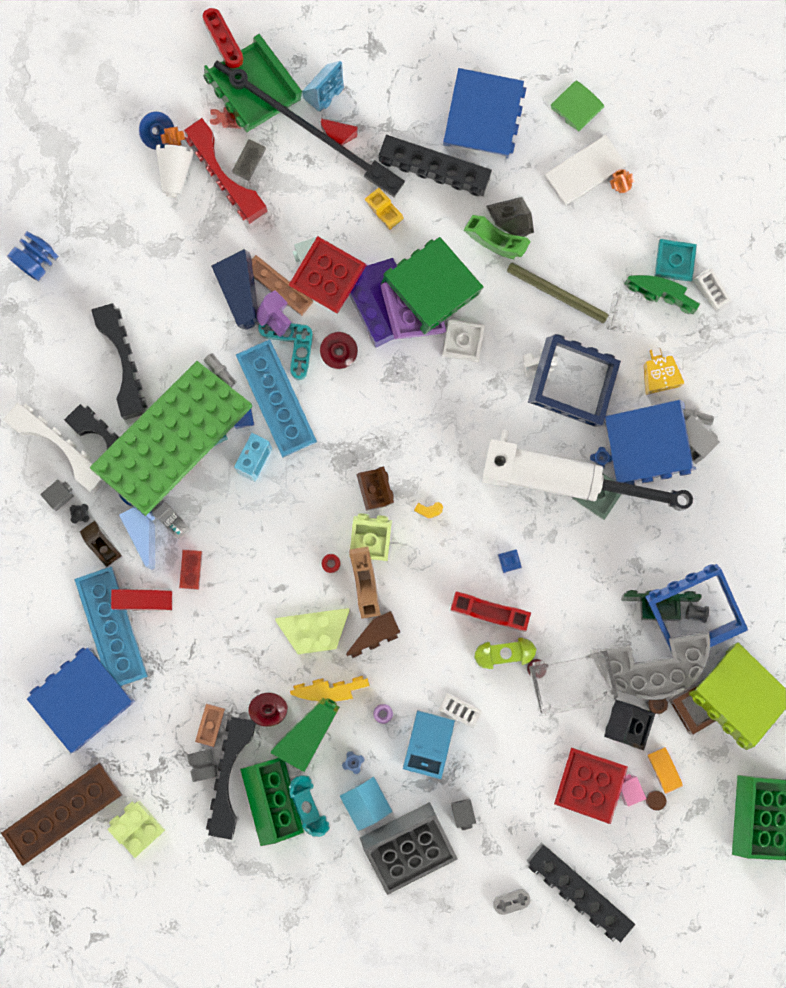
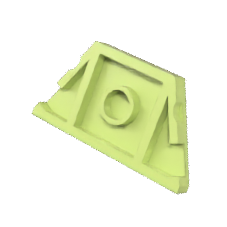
M349 608L275 618V621L297 654L335 650L339 644L349 614Z

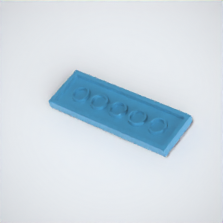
M269 339L236 354L282 458L317 443L271 340Z
M111 566L74 579L101 663L120 686L148 677L127 610L111 609V589H120L113 567Z

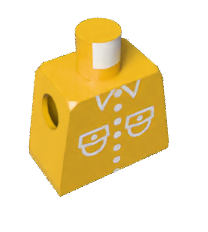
M661 348L651 349L649 352L652 360L646 361L643 365L646 395L681 387L684 384V380L673 356L663 357Z

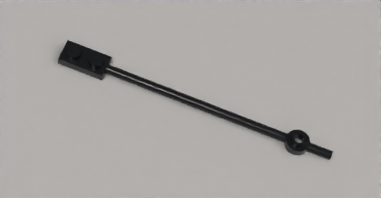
M218 60L214 63L213 67L229 77L230 85L238 90L246 88L363 168L366 171L364 177L395 198L404 185L405 180L374 160L370 165L250 83L244 70H231ZM236 76L242 77L240 80L235 79Z

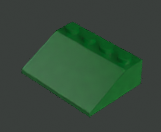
M737 775L732 855L747 859L786 860L785 779Z

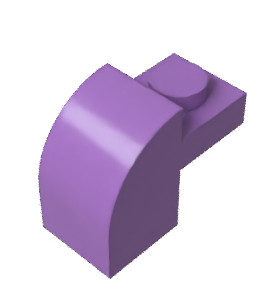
M276 290L265 296L257 309L256 317L261 326L267 323L280 337L285 334L292 322L282 313L288 303Z

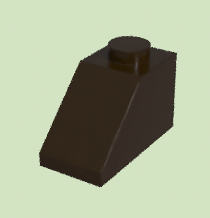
M95 520L79 531L86 545L106 567L122 556Z

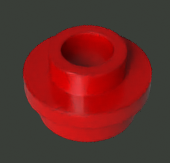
M327 554L323 557L321 565L324 571L335 573L339 570L341 562L337 555ZM329 560H333L335 562V565L333 567H329L327 565Z

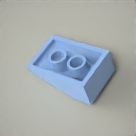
M133 507L119 514L145 567L152 570L155 568V524L153 522L155 517L152 511L144 516Z

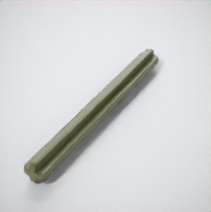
M510 263L507 268V272L601 323L606 322L609 314L515 263Z

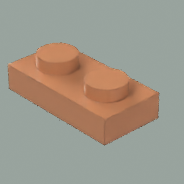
M210 704L205 705L195 742L215 747L225 708Z

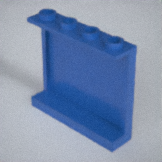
M458 68L443 146L450 147L454 145L504 155L506 158H509V153L513 154L515 143L512 142L513 135L517 136L519 124H516V119L521 117L523 108L520 105V100L525 98L527 87H523L524 81Z
M676 400L605 416L617 482L635 485V482L642 481V484L653 482V478L660 477L661 480L672 478L673 474L679 473L680 476L690 475L692 470H697L693 466L683 412L685 409L683 401Z
M83 647L75 654L76 658L71 662L68 660L60 666L61 670L57 674H50L44 680L46 683L41 687L36 686L29 692L30 696L27 698L28 702L70 753H75L135 702L131 695L128 696L92 652V648L85 649Z

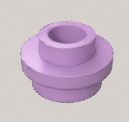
M380 704L374 709L373 715L378 723L385 724L392 719L393 711L390 706ZM381 710H385L387 712V716L382 718L380 717L379 712Z

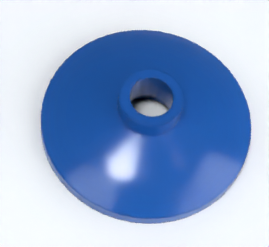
M157 111L150 112L140 121L139 136L142 142L151 149L156 150V145H160V148H165L167 143L162 144L161 134H165L164 129L174 127V124L166 114ZM154 127L157 129L156 134L152 133Z

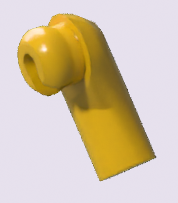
M435 502L434 505L426 507L418 503L414 511L426 518H433L442 513L443 505L440 502Z

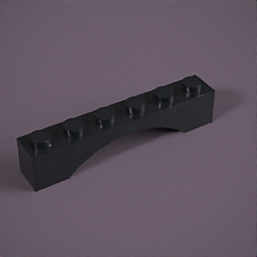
M113 303L91 309L96 328L113 342L121 358L123 369L122 383L116 398L120 415L124 420L141 416L146 412L145 408H148L145 397H142L140 390H143L141 381L136 379L135 373L138 370L135 361H131L130 355L133 352L130 343L127 344L125 337L128 336L126 328L121 326L120 319H123L121 310L116 308Z
M232 716L231 720H227L225 731L228 732L227 740H223L222 751H225L224 757L219 760L218 771H221L220 778L215 780L214 790L217 793L216 798L211 800L210 810H213L212 818H208L206 830H209L208 836L229 840L234 838L237 816L233 811L229 797V778L237 756L253 740L256 723L251 719Z

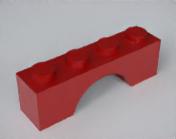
M458 591L454 594L450 608L451 612L522 632L527 631L531 612L492 603Z

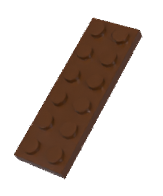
M98 763L1 832L21 865L24 866L123 794L102 763Z

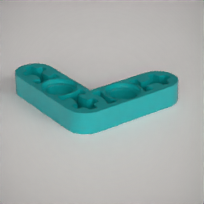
M267 323L263 326L259 324L258 331L263 338L294 342L290 368L291 375L296 380L305 379L308 374L313 340L312 329L307 325L291 323L288 327L291 329V334L287 337H279L275 335V331H268V334H265L262 328H266ZM294 328L297 329V333H303V330H307V334L310 335L303 339L302 335L296 334V338H293ZM299 348L307 350L305 357L297 356L296 352ZM295 360L300 362L306 361V364L302 363L301 368L304 372H301L300 375H297V373L294 371V369H298L299 363L295 362Z

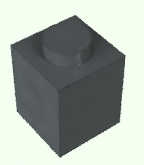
M56 480L40 494L55 511L59 510L74 497L71 493L72 487L66 481L61 482L60 480Z
M470 798L452 802L451 807L456 827H461V830L473 828L472 824H476Z

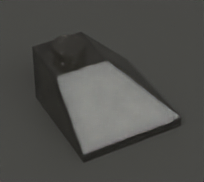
M522 197L486 206L494 224L509 234L525 237L528 234L534 233L532 213Z

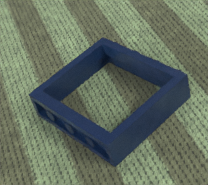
M559 334L547 337L527 403L593 427L603 426L621 361L615 359V356L612 354H602L596 348L581 346L582 343L578 341L565 340V337ZM556 346L608 365L595 414L542 395Z

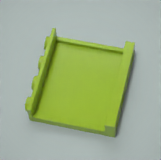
M737 642L725 651L727 654L689 695L698 706H701L707 712L711 719L716 720L721 725L725 733L730 734L736 740L738 746L748 750L758 744L786 710V688Z

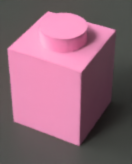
M627 774L620 794L624 804L629 807L646 800L638 778Z

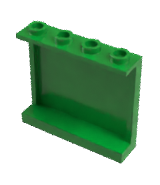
M260 34L254 36L253 43L241 50L243 64L238 68L230 69L244 70L250 83L285 107L292 106L301 100L302 90ZM207 65L204 66L203 77L206 83L212 85L217 98L223 100L226 110L235 116L237 125L240 128L243 127L246 133L280 113L246 88L240 90L233 88L230 85L229 77L215 67L209 69ZM241 76L235 77L236 80H240L242 78Z
M441 237L436 240H429L423 249L415 250L409 259L404 258L397 264L396 268L388 269L383 274L384 278L381 282V285L388 283L423 324L420 330L424 335L476 298L484 288Z

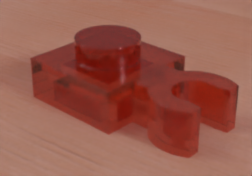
M225 107L223 112L217 109L210 110L211 115H217L216 119H210V124L217 125L222 122L223 128L241 129L235 121L236 117L233 113L230 114Z

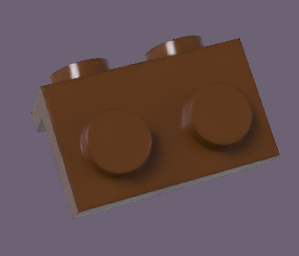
M384 466L356 474L366 511L387 507L394 503V494L390 489L389 476Z

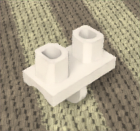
M543 348L539 351L540 356L542 354ZM556 351L554 352L549 372L554 371V367L558 366ZM531 353L524 355V373L526 377L536 375L540 357L535 359Z

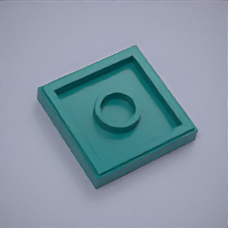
M660 239L654 276L692 282L697 244Z

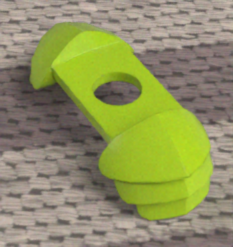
M519 637L518 642L491 645L490 642H485L477 647L474 658L477 664L484 669H493L496 664L521 661L522 665H525L534 659L537 649L529 639ZM509 648L512 652L511 657L503 659L500 655L501 649Z

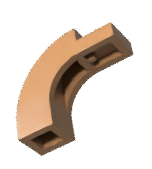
M369 547L350 549L349 554L356 582L361 619L381 616L376 578Z

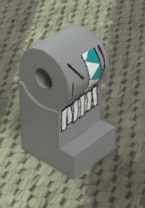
M166 502L152 513L177 539H180L190 529Z

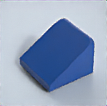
M251 409L234 425L235 429L254 426Z

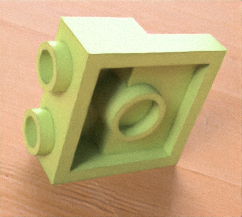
M359 513L358 516H354L350 549L368 546L372 560L388 561L392 520H388V517L378 515L377 518H369V515L365 513Z
M140 801L129 803L123 809L125 813L121 817L115 816L109 822L111 826L107 829L134 858L165 831L162 825Z

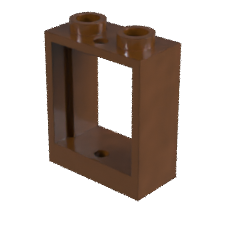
M702 681L669 700L690 735L696 734L716 721L709 717L696 725L682 700L690 696L689 693L694 691Z

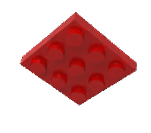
M317 236L290 281L289 286L338 314L367 265Z
M571 748L554 805L611 824L628 766Z

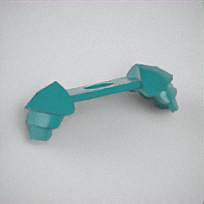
M305 775L297 776L291 781L289 788L290 797L294 801L303 824V829L313 837H321L329 831V822L325 815H319L310 790L313 789L314 785L311 778ZM305 801L311 806L309 813H305L302 810V803Z

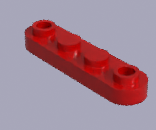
M215 8L205 10L203 12V22L225 64L229 68L240 67L243 64V54L220 11Z

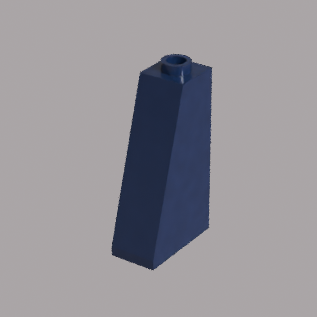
M243 249L211 265L237 326L248 330L253 328L255 323L258 322L256 317L258 305L251 254Z

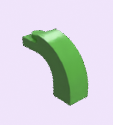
M472 215L463 230L480 245L498 255L513 260L515 257H522L531 242L527 237L511 235L498 229L484 216Z

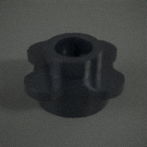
M72 505L69 509L71 511L70 521L74 524L81 521L84 523L88 522L90 519L87 512L89 509L88 505Z

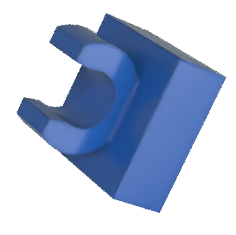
M517 549L498 554L503 573L522 568Z

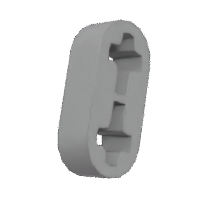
M518 889L496 897L493 906L498 914L506 915L528 907L531 900L528 892ZM519 894L527 897L524 899L523 904L519 901L513 903V900L519 898ZM500 900H503L504 903L511 902V904L505 906V910H502L500 907L497 908Z

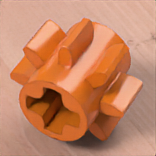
M178 126L165 128V134H161L162 144L167 143V145L181 146V140H185L184 131H179Z
M625 169L614 172L613 180H610L612 189L619 193L629 191L632 188V183L635 182L633 174H629V171Z

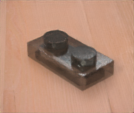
M248 139L232 173L250 181L266 147Z

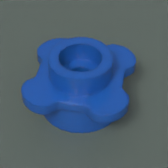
M599 447L595 454L590 455V460L594 461L597 465L603 466V469L607 463L613 460L612 455H609L604 447Z

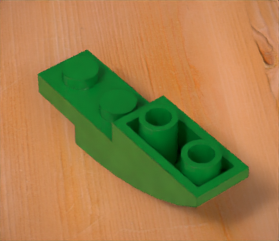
M631 275L624 283L629 290L643 294L646 300L657 302L662 297L666 303L675 304L686 314L693 315L700 306V303L684 295L687 287L665 278L650 275Z

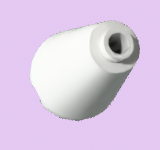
M156 145L162 192L166 193V197L177 198V195L181 194L194 154L193 149L186 151L187 147L165 145V148H160V145Z

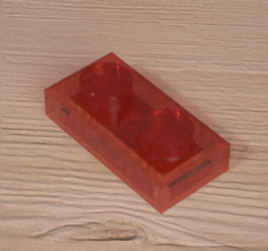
M182 550L180 589L199 590L203 551Z

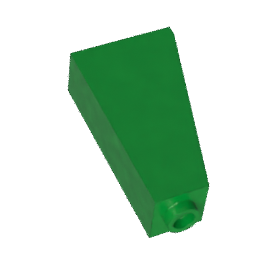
M322 698L275 744L270 753L305 772L340 707L337 706L335 701Z

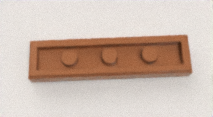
M257 255L252 258L254 279L269 291L276 290L285 299L290 308L300 316H303L314 303L313 300L290 287V282Z

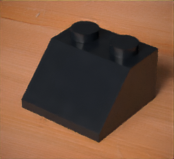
M615 700L604 737L644 751L655 713L630 703Z

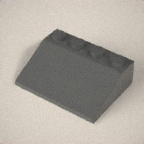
M430 802L360 837L363 850L387 895L458 860Z

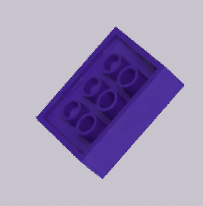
M394 258L367 265L349 294L375 348L394 340L381 289V282L384 278L383 274L388 269L397 267Z

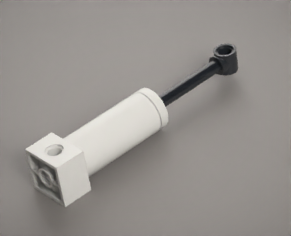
M506 429L502 430L500 441L490 439L482 478L483 483L508 487L509 484L590 501H596L598 493L600 494L601 490L667 503L668 507H673L677 511H684L693 503V496L687 490L666 492L607 480L602 475L603 466L517 449V444L508 442L509 430ZM495 461H502L504 465L497 466ZM678 496H683L686 499V505L678 503Z

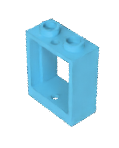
M251 433L234 466L237 473L256 482L273 449L270 442Z

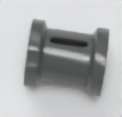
M689 602L686 609V619L690 620L692 618L706 623L709 616V606L701 607Z

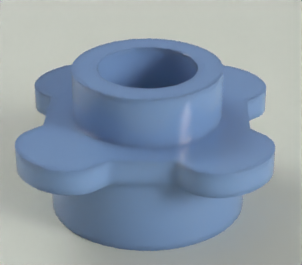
M349 751L346 754L347 758L343 762L342 767L344 770L349 769L354 774H358L361 771L360 766L365 759L362 755L358 756L353 751Z

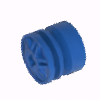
M27 231L24 236L30 242L28 243L20 239L19 242L24 249L21 250L14 247L6 257L23 272L39 282L46 273L41 264L44 263L52 266L53 263L47 257L57 260L59 256L42 238Z

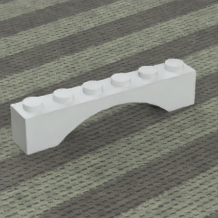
M17 402L3 420L21 435L39 436L57 444L70 460L75 480L94 494L104 481L89 468L93 464L90 462L92 458L84 451L80 454L76 450L77 445L71 440H63L61 438L63 434L55 427L51 430L46 426L49 422L40 415L35 417L32 414L34 410L26 403L22 406Z

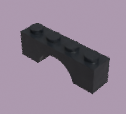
M80 404L64 419L80 436L86 434L102 436L106 442L107 449L119 438L115 432L110 434L106 430L109 426L102 419L97 421L93 417L96 413L88 405L84 408Z

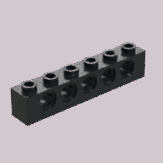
M387 134L379 152V162L384 166H394L402 172H412L420 178H430L438 184L443 185L445 183L451 185L456 190L463 189L469 191L474 196H484L492 173V169ZM402 153L404 156L402 158L395 157V154ZM420 159L422 162L415 164L412 160ZM435 164L439 166V169L433 170L430 166ZM453 170L457 174L450 176L447 172ZM471 176L474 178V181L468 182L465 177Z
M542 842L526 860L530 864L528 868L536 875L538 873L542 874L545 877L543 881L549 887H557L560 890L558 894L567 902L569 899L575 903L574 908L582 915L584 913L588 914L591 917L589 921L595 927H603L606 930L604 934L613 942L616 939L621 943L636 925ZM547 862L554 864L551 872L544 871V865ZM563 875L569 877V882L566 885L559 884V879ZM577 889L584 890L582 898H575L574 893ZM593 902H598L599 909L595 912L590 911V905ZM609 915L614 916L613 924L606 925V917Z

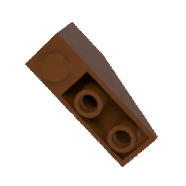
M389 611L374 618L347 651V657L351 655L352 658L363 654L362 650L368 647L370 650L381 646L379 642L387 639V642L397 639V634L401 632L392 612Z

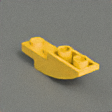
M363 676L352 678V683L345 684L344 681L333 683L334 687L330 688L329 681L324 682V679L321 678L313 680V685L306 687L305 683L294 685V690H290V694L310 701L319 702L322 698H328L336 702L353 699L352 690L370 685L368 678L364 679Z

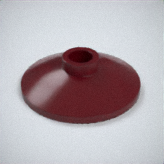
M331 333L321 343V358L327 366L333 369L347 368L357 358V343L347 333ZM341 349L343 353L341 355H337L335 353L336 350Z
M262 693L251 700L248 712L251 720L256 724L271 727L285 719L288 707L286 701L280 695Z

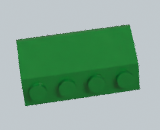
M275 758L241 768L240 771L260 846L276 844L303 834L304 830L293 799L290 797L289 788L291 781L286 762L280 758Z

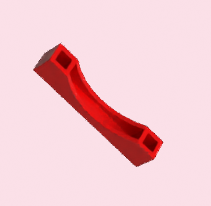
M201 118L184 129L186 143L189 147L193 146L195 148V155L200 162H205L207 165L205 168L209 175L216 177L218 180L216 181L217 186L221 191H226L228 194L226 197L230 204L237 206L239 209L237 213L243 221L246 219L250 224L267 213V207L256 191L238 185L222 171L215 158L214 134L204 119Z

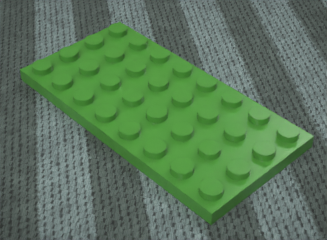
M196 361L89 468L146 516L253 407L252 403L204 365Z

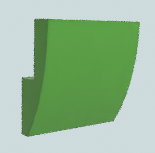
M577 80L551 104V109L564 117L565 122L578 132L605 107L588 88Z

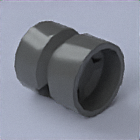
M212 749L187 754L188 763L190 766H193V769L190 771L192 782L218 776L216 765L211 764L214 760Z

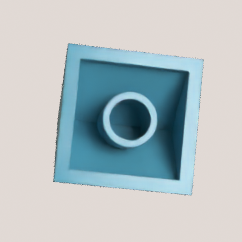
M374 777L340 795L358 831L377 823L393 812Z

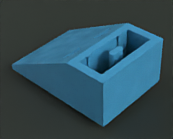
M337 61L326 64L302 91L303 99L319 112L323 108H328L332 102L331 99L335 95L338 96L344 89L342 62Z
M417 710L403 769L442 779L455 720Z

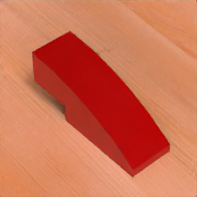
M111 589V609L133 611L172 610V591Z

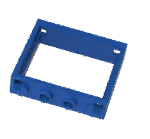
M718 564L707 565L702 571L690 573L684 579L672 581L667 587L655 589L645 596L671 654L672 650L669 641L671 637L656 603L715 576L735 620L709 631L710 647L748 631L723 571Z

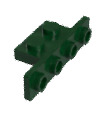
M629 590L622 595L621 601H640L641 620L656 621L645 597L653 590L646 591L645 593ZM686 591L684 594H675L656 603V606L663 621H680V602H699L702 595L696 594L695 591Z

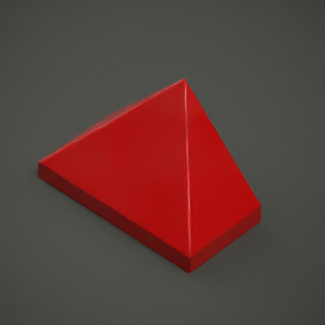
M321 118L322 131L342 146L355 139L358 135L357 126Z

